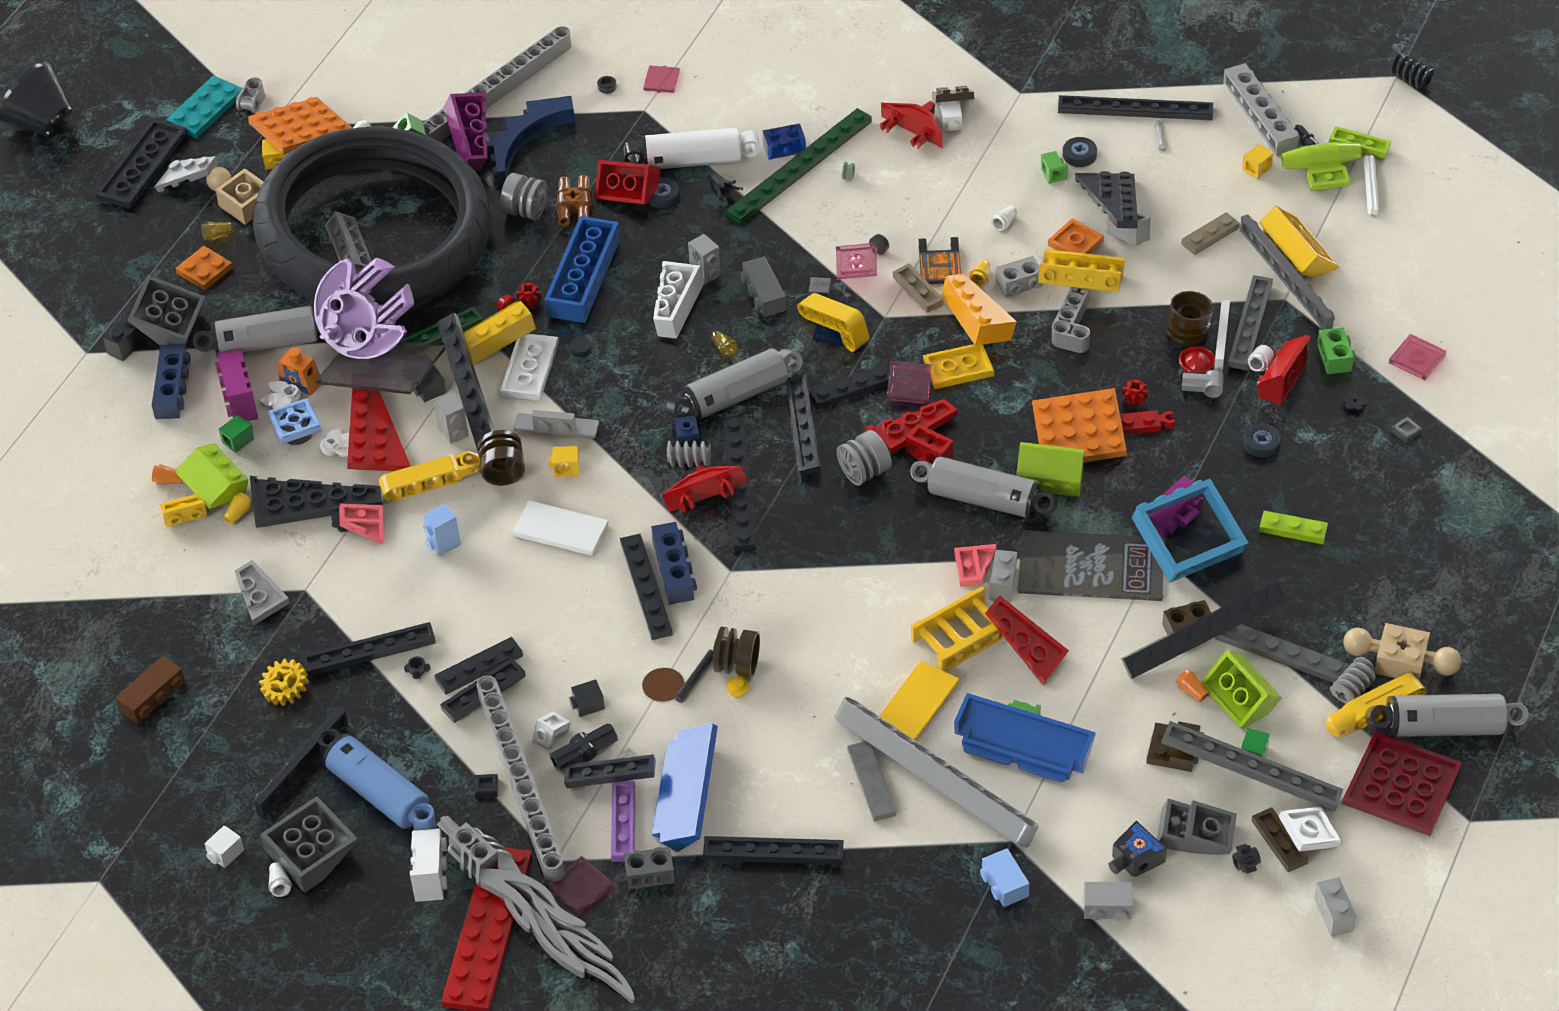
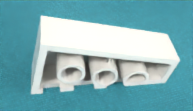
M663 261V270L660 274L661 282L657 292L658 300H656L653 319L658 336L677 339L704 281L700 265Z

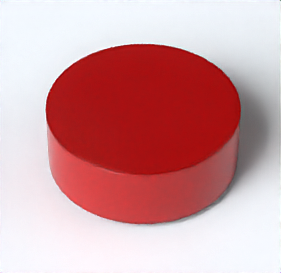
M510 295L502 296L497 303V311L499 312L517 302L516 299Z

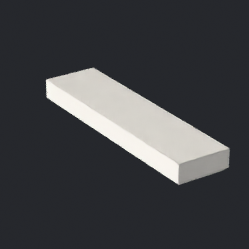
M1223 300L1221 302L1214 370L1220 372L1223 371L1230 300Z

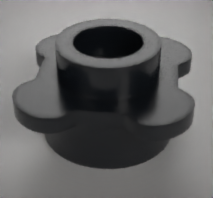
M419 656L409 659L408 664L404 666V671L410 673L413 679H420L425 672H429L431 669L430 664H426L425 660Z

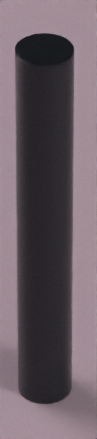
M708 650L675 696L676 701L683 702L713 660V650Z

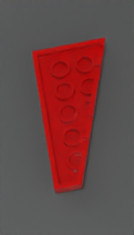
M353 375L347 469L398 471L411 467L374 376Z

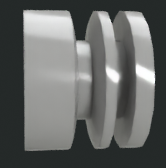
M511 173L506 178L501 191V211L514 216L520 214L522 218L537 220L546 205L547 183L545 180L528 179L525 175Z
M872 430L858 435L855 440H849L846 444H842L837 448L839 464L847 478L855 485H862L865 481L871 480L873 475H880L892 466L891 456L886 444Z

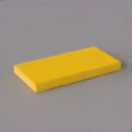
M920 661L879 716L917 741L958 686L959 678Z

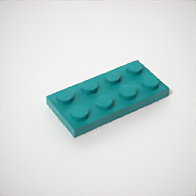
M213 75L170 115L166 122L186 127L188 135L198 138L236 102L237 96L243 88Z

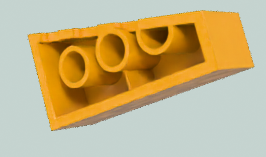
M965 274L946 276L941 296L974 345L1012 340L1016 320Z

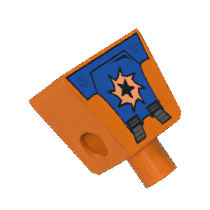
M298 347L290 348L278 363L279 381L287 382L288 385H296L301 392L310 396L323 383L315 360L302 354Z

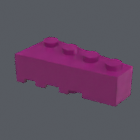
M486 92L450 94L444 105V110L456 152L474 171H481L487 160Z
M237 348L217 353L219 361L215 362L217 373H222V376H218L221 388H226V390L222 391L224 402H229V405H225L228 417L234 418L238 415L248 421L259 419L242 349Z

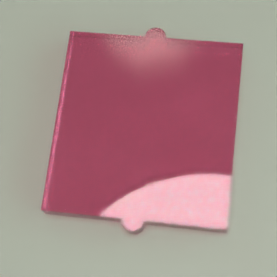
M649 65L643 90L657 91V93H674L680 68L666 67V65Z

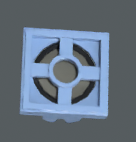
M308 398L268 411L275 435L282 444L300 445L307 442L313 433L322 431Z

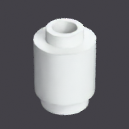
M1266 345L1258 346L1248 358L1249 367L1253 371H1264L1269 362L1274 360L1273 350Z

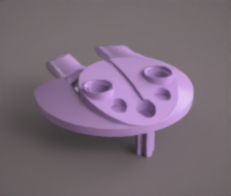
M349 258L335 264L323 276L315 294L314 314L321 333L320 338L325 339L339 353L351 358H375L391 351L400 343L407 332L404 326L395 324L396 320L414 305L409 284L407 283L384 305L379 306L377 302H374L375 299L369 293L395 266L383 259L375 258L357 274L355 264ZM338 300H340L341 302V308L339 310L336 307V302ZM363 331L366 334L365 341L361 339V333Z

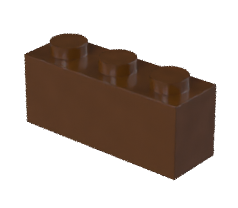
M162 656L115 697L119 712L139 724L185 683L182 668Z

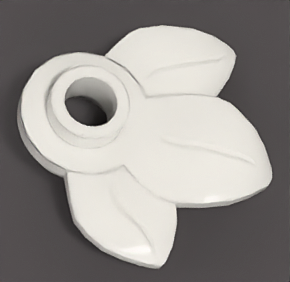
M284 381L269 382V388L272 393L261 398L260 402L267 407L276 409L297 402L301 398V391L296 385H288Z
M342 429L329 431L326 438L320 442L322 453L327 456L337 454L341 457H348L349 433H344Z

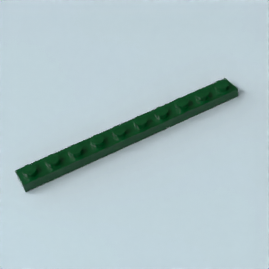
M856 108L726 210V216L740 225L869 125L872 122V116Z

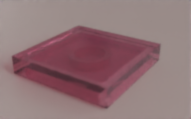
M876 243L836 246L837 280L877 276Z
M1409 334L1391 355L1389 364L1426 380L1446 356V350Z
M891 360L887 400L928 404L932 364Z
M583 856L564 870L565 874L561 880L547 883L548 889L578 915H581L614 888L613 882Z

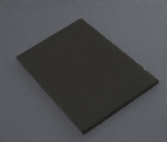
M400 342L386 354L368 359L351 358L338 353L317 378L316 383L410 395L443 354L445 347Z

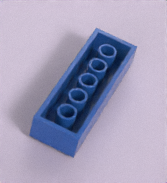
M580 216L544 299L547 317L582 323L586 322L620 241L619 222Z

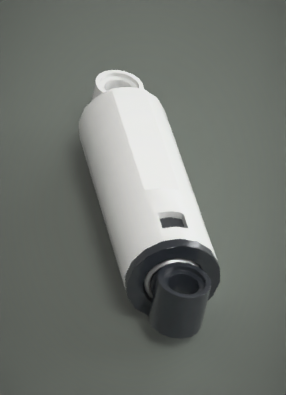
M738 128L642 136V145L637 141H629L623 148L625 162L637 164L644 162L646 165L658 166L661 169L736 163L741 161V153L746 157H754L760 152L759 137L756 132L745 131L739 135Z

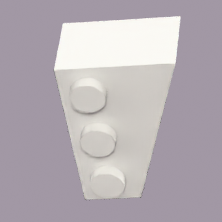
M440 829L412 831L411 850L413 851V857H411V865H413V871H410V878L415 902L444 899L443 890L448 888L447 876H443V871L447 870L446 856L443 857V851H447L446 837L442 838Z

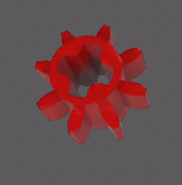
M525 283L520 286L521 291H516L517 299L527 308L535 307L538 305V300L542 299L539 286H535L532 283Z
M1139 380L1128 381L1127 387H1123L1122 390L1124 401H1128L1131 405L1143 404L1144 399H1148L1149 391L1146 390L1147 384H1143Z

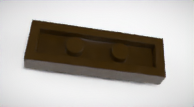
M1272 807L1252 815V823L1287 872L1308 864L1309 858L1304 851H1298Z

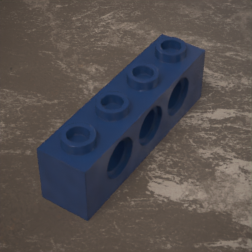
M185 344L160 345L151 405L155 419L180 418L181 410H184L183 395H186L187 392L185 380L189 378L187 365L191 363L190 352L186 351Z
M676 522L651 526L652 541L668 604L694 600V591H697V584L695 578L690 576L693 574L691 561H686L689 555L687 546L682 545V542H684L683 530H678Z

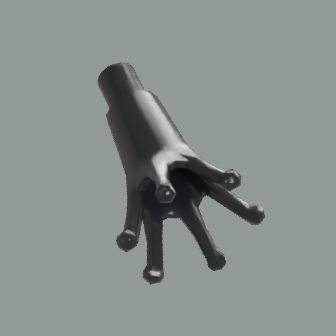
M714 172L708 174L712 185L717 189V199L720 200L722 196L725 207L728 206L727 195L731 196L736 202L739 200L732 193V189L743 191V187L732 185L736 183V180L727 181Z

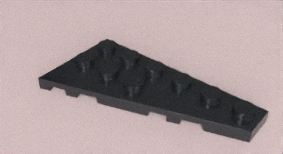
M1108 171L1100 173H1075V181L1081 183L1083 190L1087 189L1088 196L1098 207H1102L1104 214L1108 213L1109 220L1116 228H1138L1134 174L1126 171L1120 173H1110Z
M250 476L256 528L332 516L333 513H339L340 504L383 505L380 486L354 484L353 486H342L338 482H333L332 485L322 484V481L300 479L278 481L274 477H268L265 480L257 479V476Z

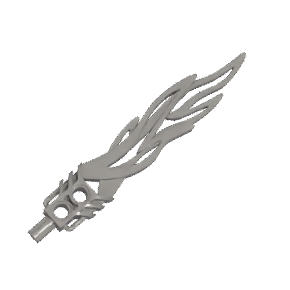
M448 816L441 818L437 825L449 836L448 852L460 863V869L463 872L464 868L467 869L468 877L472 880L473 875L479 887L502 898L519 925L526 932H530L531 928L539 944L556 962L581 978L585 977V972L596 976L610 985L630 1003H634L633 991L622 974L612 964L597 957L585 948H589L610 962L613 961V955L610 950L596 936L586 930L584 921L561 909L546 887L522 874L514 862V857L496 839L483 834L478 828H472L467 822L459 827ZM498 864V869H492ZM514 888L522 891L532 899L534 909ZM553 923H555L556 925H558V926H560V927H562V928H564V929H567V930H569V931H566V930H559V931H557V929L555 928V926H554ZM565 942H567L569 945H571V946L573 947V949L576 950V951H577L581 956H583L585 959H587L588 961L594 963L595 965H597V966H599V967H602V968H604L605 970H607V971H608L609 973H611L619 982H617L614 978H612L610 975H608V974L605 973L604 971H602V970H600V969H598V968H596V967H594V966H592V965H590V964H588V963L582 961L581 959H579V958L570 950V948L567 946V944H566Z

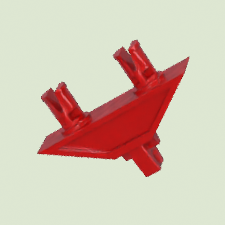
M929 101L921 107L911 103L881 102V117L885 118L879 125L882 131L886 129V133H889L892 128L898 125L916 134L910 140L913 147L917 145V149H919L926 141H929L942 148V132L933 116L936 112L935 103Z
M704 465L696 467V472L687 475L663 493L662 497L669 512L680 508L683 512L687 513V507L689 506L693 510V503L720 493L724 498H727V492L733 495L734 488L748 484V480L742 466H714L705 468Z

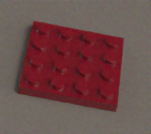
M1375 731L1343 797L1342 804L1431 836L1461 770L1462 762Z

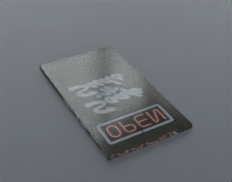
M1022 530L1018 593L1162 601L1164 597L1163 571L1142 536Z

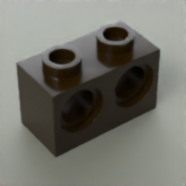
M1205 600L1172 607L1163 611L1162 625L1168 635L1211 613Z

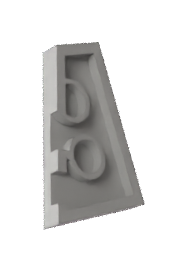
M216 156L173 161L169 165V169L155 185V188L158 192L165 191V187L168 185L176 187L186 179L191 182L208 176L212 169L218 165L219 161Z
M253 560L235 570V575L253 626L290 603L289 598Z

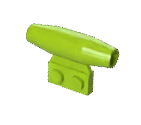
M1346 142L1304 146L1281 153V165L1283 169L1308 170L1306 177L1311 191L1348 187L1351 181L1346 166L1343 164L1361 159V146L1359 143Z

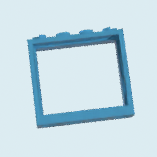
M1211 479L1205 481L1198 480L1188 488H1178L1168 496L1161 495L1151 503H1141L1136 507L1132 516V520L1169 583L1241 554L1249 544ZM1204 494L1231 542L1176 564L1148 515Z

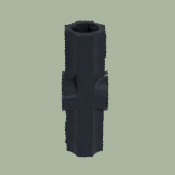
M608 723L588 734L585 732L577 733L571 738L569 744L550 753V759L557 771H561L566 768V765H572L580 760L582 762L591 761L599 750L618 741V736L613 726Z

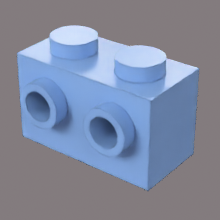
M446 504L423 515V530L427 536L425 542L431 551L434 550L438 556H441L461 545L457 518Z
M1008 849L982 859L981 877L984 882L990 884L994 898L996 900L999 899L1003 907L1029 897V882Z

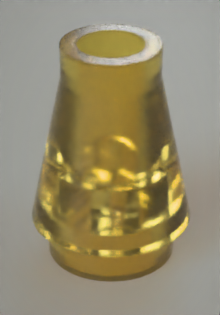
M206 222V224L201 225L204 240L209 239L211 241L224 235L232 234L230 222Z
M720 331L712 333L711 340L723 356L730 357L737 352L738 344L736 339Z

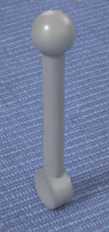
M1157 120L1154 122V126L1157 128L1159 136V150L1166 151L1167 145L1163 142L1161 132L1162 123Z

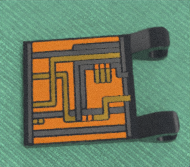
M958 237L950 238L951 250L927 251L926 238L918 239L920 273L929 284H944L946 276L961 274Z

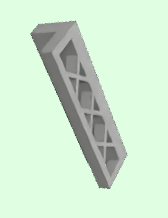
M335 211L325 224L337 258L339 262L349 258L355 264V268L364 269L372 260L354 217Z

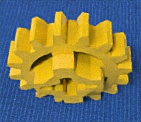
M283 659L282 664L275 661V667L268 666L269 672L262 673L264 680L259 681L262 686L260 690L267 701H272L274 705H277L280 701L282 706L285 705L287 700L294 703L293 698L295 696L301 698L300 691H306L307 689L304 685L309 683L306 678L308 676L307 672L300 663H296L293 659L289 663L286 659Z

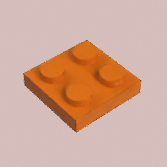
M1072 218L1048 239V246L1057 251L1090 254L1104 242V235Z
M203 246L177 266L176 272L205 291L228 273L233 266L232 262Z

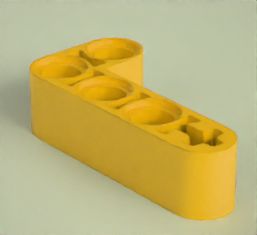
M816 293L811 294L797 305L798 312L803 318L840 332L843 344L851 352L860 348L870 339L864 316L855 308Z

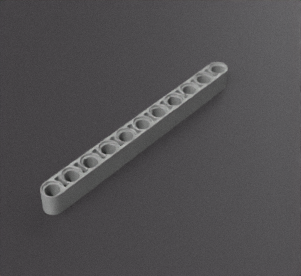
M565 26L555 28L465 93L486 92L485 106L486 109L568 51L572 46L570 29ZM444 108L423 122L425 134L430 138L441 142L451 135Z
M483 676L477 681L482 709L544 877L548 881L557 882L565 874L560 849L497 681L492 676Z
M849 697L843 698L834 716L839 723L1016 844L1029 847L1039 828L1035 821L858 701Z

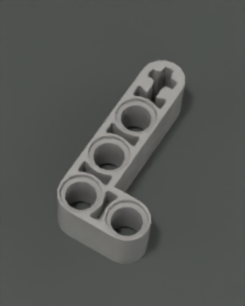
M1070 288L1052 325V344L1054 346L1078 353L1086 352L1089 349L1090 330L1086 326L1080 325L1079 322L1090 302V289Z

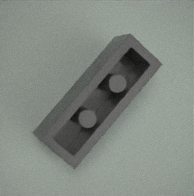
M766 257L743 262V271L740 272L742 282L747 283L748 293L750 297H754L755 307L761 311L763 317L786 311V296Z

